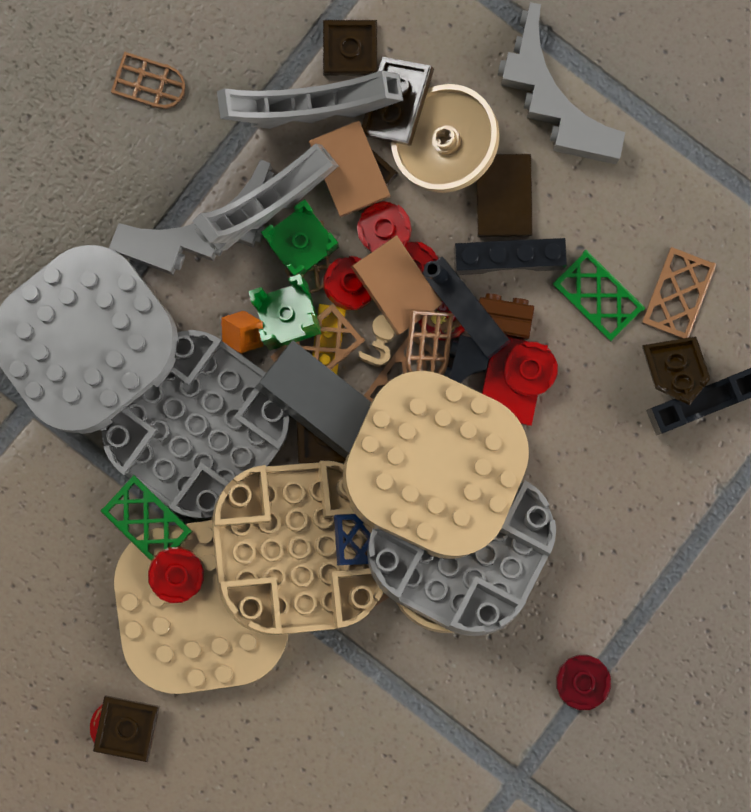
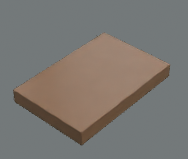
M359 120L309 141L311 147L314 144L323 145L339 165L324 180L340 217L390 197L386 183Z
M398 236L393 237L351 266L396 335H400L409 328L411 310L430 312L442 305V302ZM416 314L415 323L421 320L423 315Z

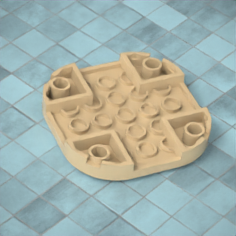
M414 371L395 377L372 400L354 444L346 457L342 479L343 488L351 504L350 507L371 528L375 530L379 528L426 550L427 554L431 556L456 559L475 553L487 546L501 530L523 479L529 458V447L525 431L518 418L506 406L446 376L429 371Z
M320 461L307 464L257 466L237 475L220 493L212 516L218 591L228 613L243 627L265 635L339 629L365 618L380 600L383 591L372 577L369 564L337 566L334 515L355 514L350 507L351 504L343 488L344 464L333 461ZM342 520L343 531L348 535L355 524L351 520ZM363 523L366 529L371 533L373 528ZM360 530L352 538L353 542L360 549L368 540ZM347 545L344 549V558L354 559L357 554Z
M212 520L186 524L193 532L179 547L191 550L199 557L204 569V581L200 591L183 603H169L156 596L148 583V568L151 561L131 542L118 561L114 576V590L123 654L128 666L139 680L161 692L182 694L245 685L260 679L277 664L285 650L289 634L265 635L251 631L239 624L223 605L217 584ZM178 525L169 526V539L178 538L184 531ZM164 527L150 530L149 540L164 539ZM144 533L138 536L137 539L144 540ZM149 544V551L154 556L164 550V544Z

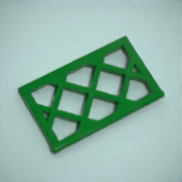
M584 250L583 254L552 284L610 342L645 309L587 250ZM587 258L596 267V273H581L580 264ZM566 278H576V293H569L561 283ZM581 278H596V293H581ZM601 278H607L616 287V293H601ZM581 298H596V314H590L581 305ZM601 298H617V314H601ZM621 298H628L637 308L631 314H621ZM601 318H617V328L610 333L601 324Z
M135 475L101 509V513L150 561L155 556L149 551V544H164V549L169 548V543H173L170 547H179L193 532ZM134 484L143 491V499H129V490ZM143 503L144 519L129 520V504ZM149 503H155L163 510L164 518L149 519ZM124 504V520L118 521L110 513V510L115 505ZM175 522L184 531L176 539H169V523ZM150 523H164V539L149 540ZM129 524H144V540H138L129 532Z

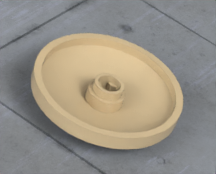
M455 84L433 86L428 88L412 145L408 146L391 142L392 154L400 171L416 186L437 193L457 191L477 181L492 164L499 145V126L492 108L477 92L465 86Z

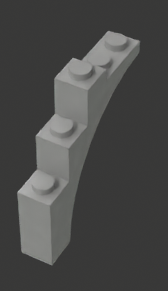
M530 2L528 11L523 10L519 26L524 27L522 37L517 36L514 52L518 54L508 52L506 60L500 61L497 76L502 77L501 85L532 92L526 94L523 109H528L527 118L558 125L553 126L550 142H554L553 151L617 164L621 156L625 132L607 127L586 116L557 87L546 66L540 46L539 17L541 4Z
M379 71L347 81L298 89L267 91L222 89L217 91L220 119L251 123V127L271 129L291 121L314 123L334 115L356 117L403 101L399 74L387 71Z
M314 144L289 166L247 195L220 209L199 214L193 220L194 224L198 227L195 229L196 233L214 250H228L249 230L261 228L281 209L291 208L339 165L323 145Z
M260 160L251 180L230 203L247 195L274 177L275 173L272 172V164ZM118 223L109 249L119 253L121 256L174 275L176 269L180 270L185 259V255L182 254L183 250L211 261L215 260L216 255L221 256L223 250H214L208 243L203 241L196 233L195 229L198 227L194 223L184 227L162 230L137 228ZM262 226L259 229L249 230L237 242L254 248L256 241H262L261 232L266 227Z

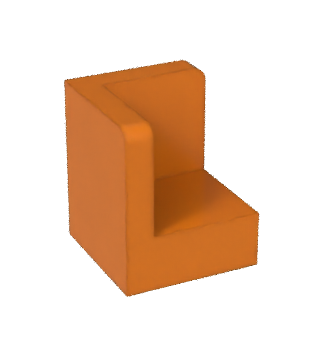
M246 311L221 317L222 341L239 353L263 346L259 329H263V321Z

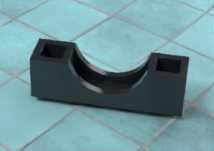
M566 239L455 243V272L458 275H474L512 269L534 271L564 270L567 266Z
M460 335L458 341L453 340L449 356L454 357L452 368L446 367L444 376L461 384L467 377L485 372L489 358H487L471 337Z
M751 368L705 386L690 405L677 399H672L647 409L646 412L655 434H663L751 398Z

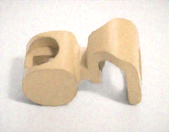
M384 315L376 317L372 325L373 335L376 338V341L372 343V347L380 352V359L359 351V359L362 362L378 368L388 364L390 349L385 343L391 342L395 335L394 330Z

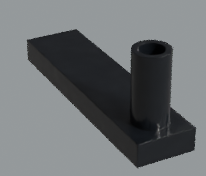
M443 256L437 261L426 263L422 274L487 358L490 359L511 342Z

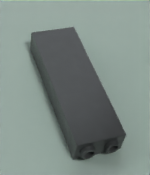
M293 340L287 345L255 387V389L345 459L354 444L371 404V401Z

